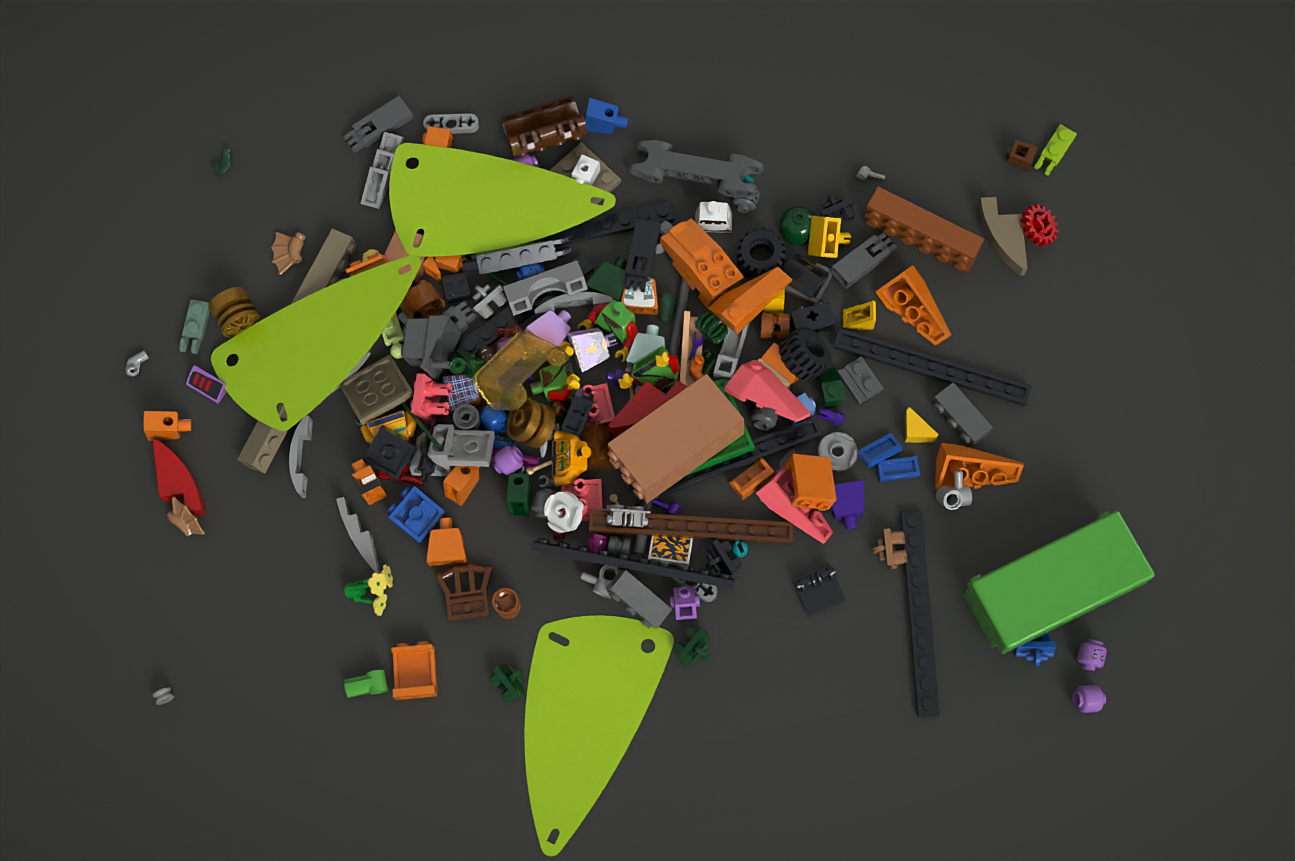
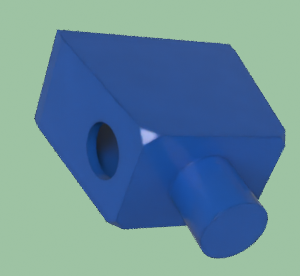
M589 98L585 114L587 131L613 134L615 126L626 129L628 117L617 115L619 107Z

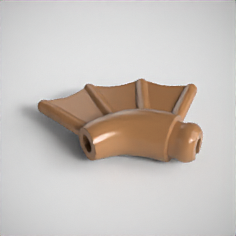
M280 232L275 233V242L271 246L274 253L272 263H275L278 267L279 275H282L294 263L297 264L302 261L300 251L304 244L305 235L297 232L295 237H290Z
M172 497L173 510L167 514L168 520L186 536L191 534L204 535L205 531L200 527L197 517L190 513L186 505L181 504L176 497Z

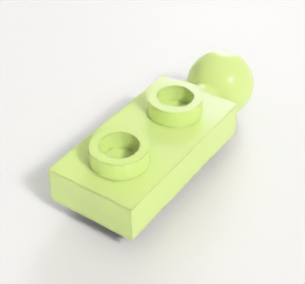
M395 312L382 335L386 346L392 345L390 349L391 355L396 359H401V347L403 344H400V342L405 341L397 313Z

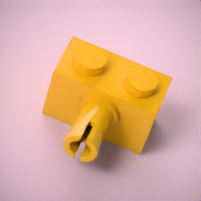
M812 216L808 255L837 258L838 245H848L851 241L844 239L851 238L849 232H840L841 218Z

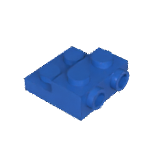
M415 486L411 488L406 487L400 494L402 499L399 503L396 504L394 502L388 508L387 512L389 515L387 518L420 543L445 511Z

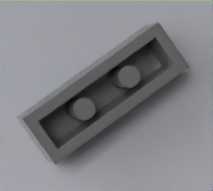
M954 382L934 397V409L947 418L948 425L960 433L959 436L965 444L973 447L991 432L993 428L991 424Z
M621 569L606 588L610 592L609 596L617 603L621 601L626 605L624 609L633 616L635 614L641 618L639 622L648 629L650 627L657 629L672 610L627 570Z

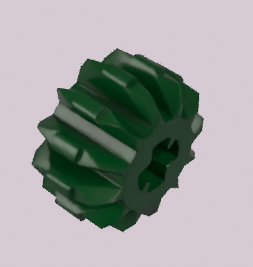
M705 311L695 321V327L699 333L704 334V337L713 344H718L728 334V329L720 318L709 311Z

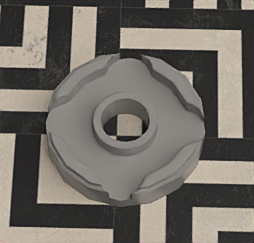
M834 432L822 438L817 454L819 457H829L831 459L833 472H842L853 466L857 459L858 449L852 437L845 433ZM839 447L843 450V455L839 457L834 456L832 450Z

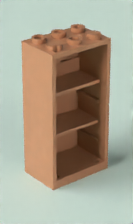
M706 374L609 442V452H607L610 457L609 461L615 469L619 468L623 473L621 476L626 484L631 483L635 488L633 492L639 500L643 499L647 504L744 434V418Z

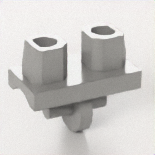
M477 285L474 288L477 293L472 298L475 301L480 298L483 300L472 308V311L487 319L494 313L487 303L493 300L500 307L507 301L505 295L501 292L504 289L499 285L487 295L486 292L491 288L488 285L483 288Z

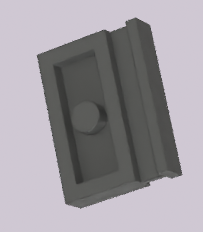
M862 356L845 366V368L838 370L841 380L858 405L874 397L884 389Z

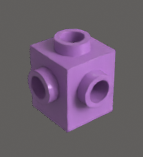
M694 586L673 588L674 596L670 597L671 609H675L676 620L697 618L696 607H700L699 594L694 592Z

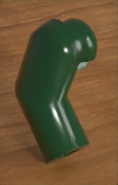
M705 350L702 352L705 365L702 374H707L711 377L717 361L715 355L710 350Z

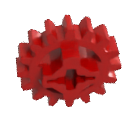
M1039 204L1032 205L1022 212L1023 217L1020 220L1023 222V225L1020 227L1025 229L1023 234L1029 236L1028 241L1033 240L1035 246L1039 244L1042 247L1051 244L1053 240L1057 239L1055 234L1059 233V231L1055 228L1058 223L1054 222L1056 217L1050 215L1051 210L1046 211L1045 206L1040 207Z

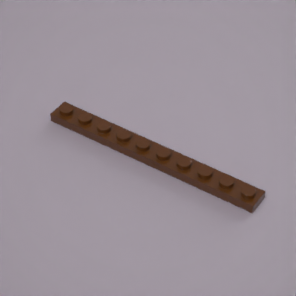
M590 510L589 532L782 544L793 543V524L791 522L646 513L645 517L648 518L647 526L629 527L628 523H626V526L610 525V523H607L606 517L610 515V511Z

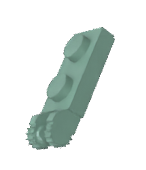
M190 300L179 346L181 352H186L189 339L193 340L191 352L198 354L210 313L208 308L209 302Z

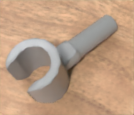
M867 166L861 167L857 174V178L861 180H866L868 176L882 180L885 179V175L875 173Z

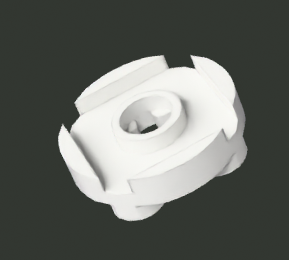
M567 491L551 495L544 507V514L548 517L549 522L547 523L549 527L559 533L576 530L582 519L584 505L574 494ZM565 508L566 515H564V517L562 516L563 513L561 512V509Z

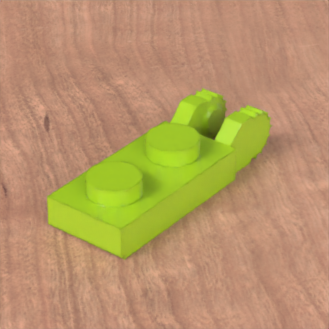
M1060 124L1041 153L1034 168L1038 170L1044 160L1048 161L1050 165L1046 168L1045 174L1049 176L1070 147L1077 133Z

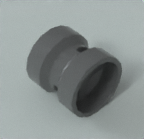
M611 535L608 547L610 554L618 555V553H624L629 555L631 539L624 538L621 541L617 536Z

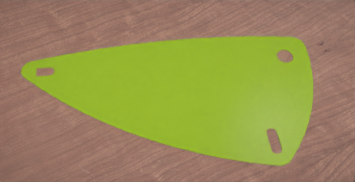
M403 143L399 145L395 150L390 172L389 198L393 222L407 254L417 255L418 257L473 254L524 244L583 223L611 209L616 202L615 196L607 191L584 182L582 184L578 183L573 178L542 168L491 155L424 144ZM411 157H415L419 161V165L415 169L406 167V161ZM591 198H603V206L591 203ZM423 229L424 235L418 248H415L413 242L417 230Z
M409 255L334 283L266 317L217 347L211 355V362L219 380L226 383L225 390L243 410L258 421L279 431H286L293 427L333 392L370 350L392 319L410 288L421 265L420 258L417 255ZM410 264L412 270L404 274L398 273L401 267ZM231 354L238 355L239 360L235 366H228L226 363L228 356ZM278 403H283L288 418L285 422L280 420L277 411Z
M604 615L572 617L547 623L541 627L529 674L524 735L528 792L538 839L545 855L555 856L560 853L595 804L624 756L653 698L672 651L674 638L669 631L660 627L657 629L650 627L648 629L639 620ZM555 632L567 638L569 645L563 646L550 640L549 633ZM645 639L654 641L655 649L653 652L645 653L642 651L641 643ZM558 829L560 834L555 844L548 842L547 839L551 831Z

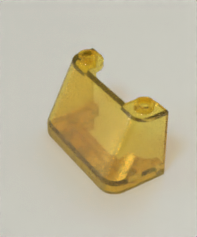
M519 332L474 375V384L494 410H518L527 399V392L522 383L545 361H548L552 366H561L570 357L560 346L529 332Z

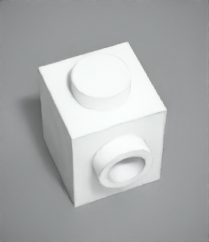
M581 155L572 172V178L578 183L582 184L584 182L593 185L600 172L599 161Z

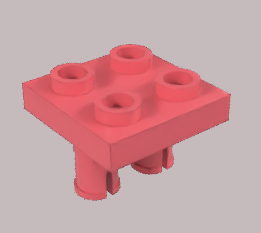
M417 374L416 381L414 382L411 412L427 423L434 419L435 415H448L449 411L445 410L449 409L448 402L439 403L440 395L451 396L452 392L448 390H452V385L450 383L438 384L425 374Z
M607 383L596 386L585 385L583 387V394L589 396L592 393L594 404L584 427L592 424H610L615 415Z
M577 479L572 484L561 486V492H570L578 500L582 501L584 509L581 521H589L590 510L600 511V509H603L601 479ZM565 508L562 509L563 517L566 515Z

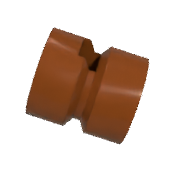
M761 313V338L772 339L773 336H776L778 339H785L788 337L789 313H778L777 316H774L773 313ZM774 324H778L779 327L774 328Z
M502 588L493 595V608L503 619H512L521 611V601L514 590Z

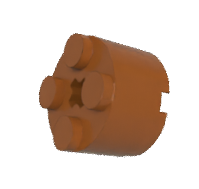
M421 280L416 286L407 291L399 306L408 319H428L429 316H439L440 309L444 310L446 304L431 283Z

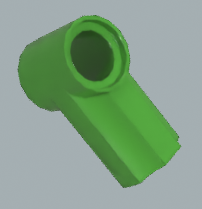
M374 670L366 673L364 676L344 680L348 698L364 694H380L388 691L384 670Z

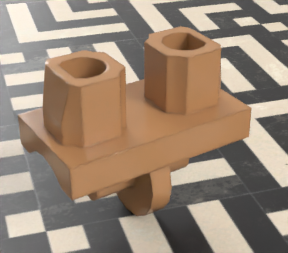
M888 528L884 529L885 546L883 539L877 540L878 547L873 548V553L879 554L880 561L886 560V553L888 566H891V569L898 568L897 565L907 562L906 551L895 550V545L905 544V536L902 531H892Z

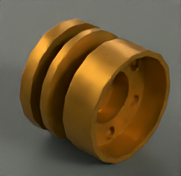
M232 287L222 291L212 298L208 305L214 319L218 321L217 324L222 334L228 338L242 333L261 319L243 287Z

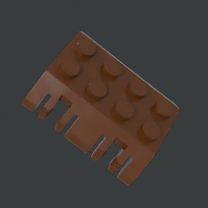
M573 96L500 117L513 156L522 157L527 155L528 152L534 150L542 151L547 146L561 145L567 140H578L583 135H587L584 116L582 113L579 116Z

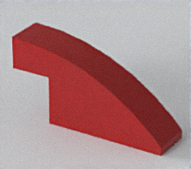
M678 380L665 395L646 381L608 425L609 432L612 435L622 434L686 389L687 386Z
M153 440L159 498L164 502L172 501V497H176L177 500L184 499V504L193 516L207 514L200 487L191 471L173 451L160 441Z

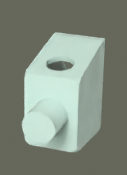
M647 325L646 334L638 333L627 357V367L633 368L634 362L662 345L665 347L664 337L657 336L658 326Z

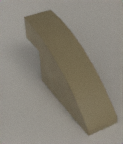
M996 197L980 198L978 204L980 220L990 244L1000 258L1014 272L1024 276L1028 268L1024 231L1020 227L1023 225V222L1020 220L1022 214L998 215Z

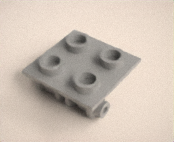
M607 505L606 509H600V511H610V515L606 517V522L610 523V525L626 526V523H628L629 527H644L648 525V518L645 517V514L650 513V511H644V507L626 506V509H624V505Z

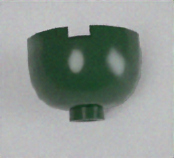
M793 206L787 209L779 222V232L783 240L795 246L809 243L811 218L815 216L814 213L804 206Z

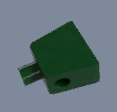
M618 257L614 265L607 261L603 262L587 282V292L604 294L612 297L617 302H621L627 281L624 270L627 266V261Z
M522 466L515 473L509 474L506 501L510 516L530 517L532 487L530 475L526 474L527 467Z

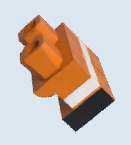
M363 459L352 464L355 471L352 476L359 484V490L369 505L387 496L370 465L367 466Z

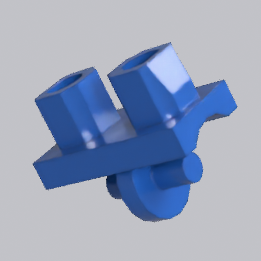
M1045 633L1038 637V641H1029L1017 647L1015 656L1026 657V661H1033L1034 666L1039 667L1040 661H1047L1048 657L1054 656L1056 641H1052L1050 634Z

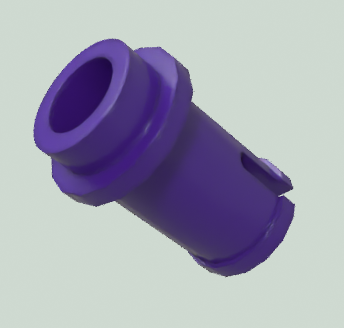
M822 406L818 419L835 423V426L843 424L845 414L842 411L837 412Z

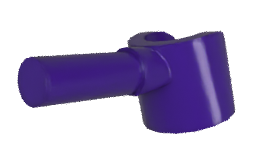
M696 332L693 333V346L689 356L690 361L695 357L698 347L703 344L704 334L700 340L695 339Z
M657 499L651 502L665 509L670 515H676L681 509L674 501L669 506Z

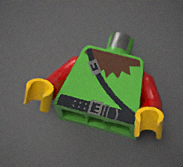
M612 300L610 303L605 302L596 305L587 316L588 319L582 321L577 328L579 329L584 325L586 330L592 329L593 322L596 327L607 335L614 333L617 342L624 346L623 349L615 353V357L618 358L623 354V362L627 360L630 352L629 349H631L639 331L635 324V315L625 308L624 303Z
M566 341L561 343L559 350L562 353H559L556 360L548 367L539 371L541 381L530 384L533 395L544 392L548 402H565L567 399H573L576 390L580 387V378L574 374L570 360L567 358V356L573 355L574 350L571 348V344Z
M662 345L634 362L631 375L629 376L628 373H625L623 379H618L620 387L627 389L632 385L643 386L647 381L658 390L664 388L670 390L677 382L680 370L678 357L670 355Z

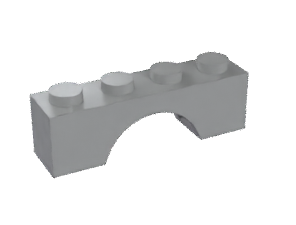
M574 261L506 285L503 288L514 316L531 310L536 298L547 291L558 290L570 296L587 290V285L578 261Z
M749 324L737 335L727 327L728 334L724 338L717 358L713 380L717 381L725 378L728 383L736 373Z

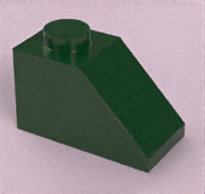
M836 367L826 369L817 377L823 407L828 409L844 406L845 395Z

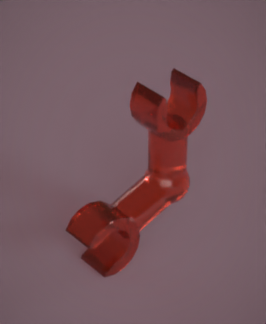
M514 324L506 329L498 328L494 334L502 333L504 337L500 338L499 341H503L508 336L516 333L523 339L525 346H531L527 337L523 335L525 330L519 324Z

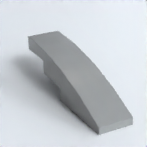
M387 132L383 133L380 149H377L373 167L369 169L360 204L380 209L389 186L394 153L396 148L402 144L404 137Z
M344 497L337 498L339 511L350 538L366 562L377 574H380L381 571L372 534L369 531L363 532L358 515L350 514L348 501Z

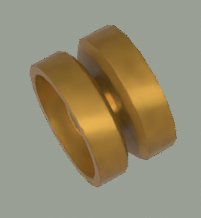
M528 397L522 398L516 402L508 416L506 424L507 434L513 440L523 442L533 448H539L547 442L553 432L555 412L551 407L542 403L539 404Z

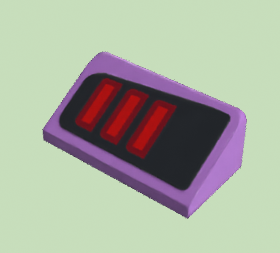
M193 366L186 385L219 404L227 392L224 388L226 383L199 367Z

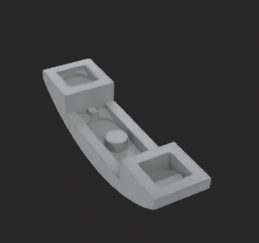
M579 292L570 296L564 294L541 304L535 309L536 319H538L550 310L555 313L557 309L593 304L595 307L601 303H610L613 299L610 296L595 292Z
M305 416L297 426L289 453L291 479L297 493L302 498H306L308 478L300 473L303 440H311L313 421L309 416Z

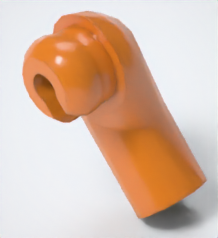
M696 355L690 362L689 373L695 381L704 376L701 372L704 358L701 355Z

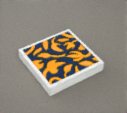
M652 536L648 558L651 559V562L659 563V561L670 562L671 565L689 566L693 538Z

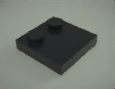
M382 425L363 457V461L398 480L417 444Z

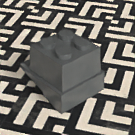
M429 316L428 319H407V325L403 329L405 341L401 347L402 358L414 369L424 370L434 381H438L442 370L449 369L450 362L447 359L449 354L454 352L461 336V331L448 316Z

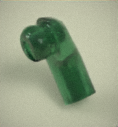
M222 150V161L211 165L212 172L220 175L231 167V150Z

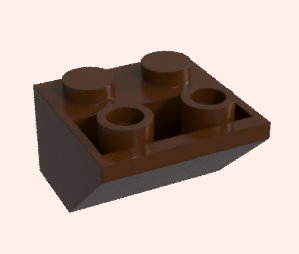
M592 424L584 427L580 434V441L586 442L591 450V455L587 458L588 470L615 469L609 461L610 457L607 452H609L608 443L618 437V435H612L609 432L608 426Z

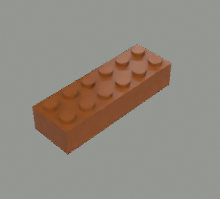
M877 187L867 205L864 221L870 227L879 228L888 236H895L901 239L903 243L913 245L919 248L921 252L931 254L943 263L948 262L959 271L969 272L984 241V238L880 187Z

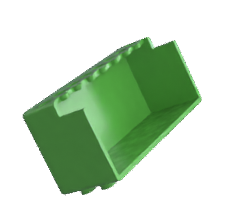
M1107 511L1099 515L1095 521L984 576L979 574L971 578L970 582L966 584L968 588L964 592V598L991 647L997 646L1000 653L1006 654L1146 584L1155 576V573L1120 512L1114 511L1109 513Z

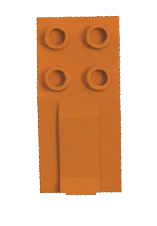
M692 218L677 224L659 240L662 247L672 258L673 266L692 290L695 287L700 292L698 298L707 309L722 294L740 286L744 276L722 248Z

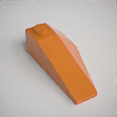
M913 265L876 291V294L886 308L900 315L904 322L914 326L918 333L935 346L951 336L925 281Z
M776 267L722 294L708 310L720 318L737 335L792 279L779 267Z
M941 443L936 458L935 488L938 490L944 485L954 487V472L956 470L963 472V486L968 485L974 489L988 484L996 486L1015 483L1019 481L1024 464L962 445Z

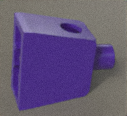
M861 480L835 484L837 500L830 507L832 516L835 521L844 520L846 530L858 528L856 518L862 517L864 514V482Z

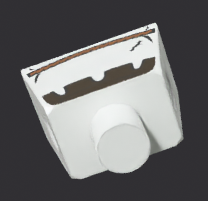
M716 201L700 202L696 210L695 222L705 232L731 233L732 212L728 203Z

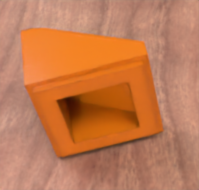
M427 257L422 264L425 273L441 282L442 277L434 258Z

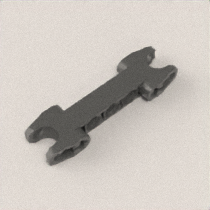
M658 140L638 141L636 144L638 151L648 155V158L643 163L630 164L628 167L631 175L647 182L662 183L664 176L713 184L719 186V193L734 198L755 197V187L744 183L743 180L749 174L763 173L764 169L762 163L744 155L730 154L727 161L672 152L673 146L671 144Z

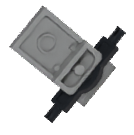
M435 415V418L429 422L428 431L440 446L436 447L425 432L417 437V447L414 450L410 465L412 475L421 476L419 482L427 484L429 476H448L454 466L489 467L495 440L494 431L454 430L453 425H445L442 422L444 415Z

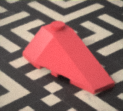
M757 360L742 364L724 388V391L745 402L749 399L756 402L757 407L772 408L775 414L796 422L810 417L811 414L778 377Z
M785 465L756 492L760 500L769 509L824 544L833 534L820 511H816L815 508L802 509L791 505V501L795 497L792 471H786Z

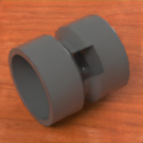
M463 404L455 409L453 420L457 430L478 431L481 429L480 416L474 406Z

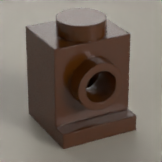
M1016 140L1014 146L1010 145L1006 156L1009 157L1007 163L1024 168L1025 171L1029 172L1038 147Z

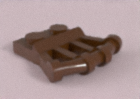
M473 562L460 566L459 564H453V567L446 571L435 574L446 595L449 622L490 616L487 588L493 573V566L488 565L486 567L474 564ZM474 572L485 574L481 590H476ZM461 573H468L470 591L462 592ZM454 575L456 593L451 594L444 580Z

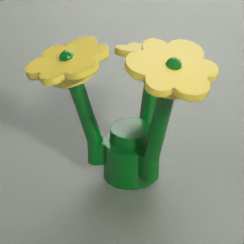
M383 565V570L380 574L373 573L371 578L347 582L344 588L346 597L353 598L354 602L373 605L374 612L381 616L386 607L385 602L387 600V595L383 594V589H386V585L389 588L393 586L390 567ZM366 588H371V593L379 596L375 600L362 598L366 593Z

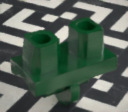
M461 349L455 350L457 357H453L450 360L449 367L452 373H462L469 379L476 378V373L484 371L483 359H476L475 354L472 352L465 353Z
M690 627L685 634L690 640L685 646L678 642L673 647V651L678 659L686 667L692 661L697 663L701 657L705 660L709 657L705 652L709 648L707 643L710 637L702 628L698 630Z
M503 664L501 666L497 665L493 669L494 673L489 678V681L494 687H499L502 683L507 689L501 693V697L506 703L527 694L521 686L525 683L521 677L525 673L523 668L516 670L513 665L507 668Z

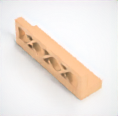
M684 311L680 382L687 387L696 382L689 373L691 362L689 356L693 346L692 335L696 332L695 339L700 340L702 338V334L695 327V321L698 317H690V311ZM703 344L698 347L695 356H702Z

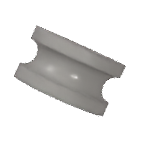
M170 687L160 689L152 695L153 698L157 699L156 705L167 703L174 698V695L170 694Z

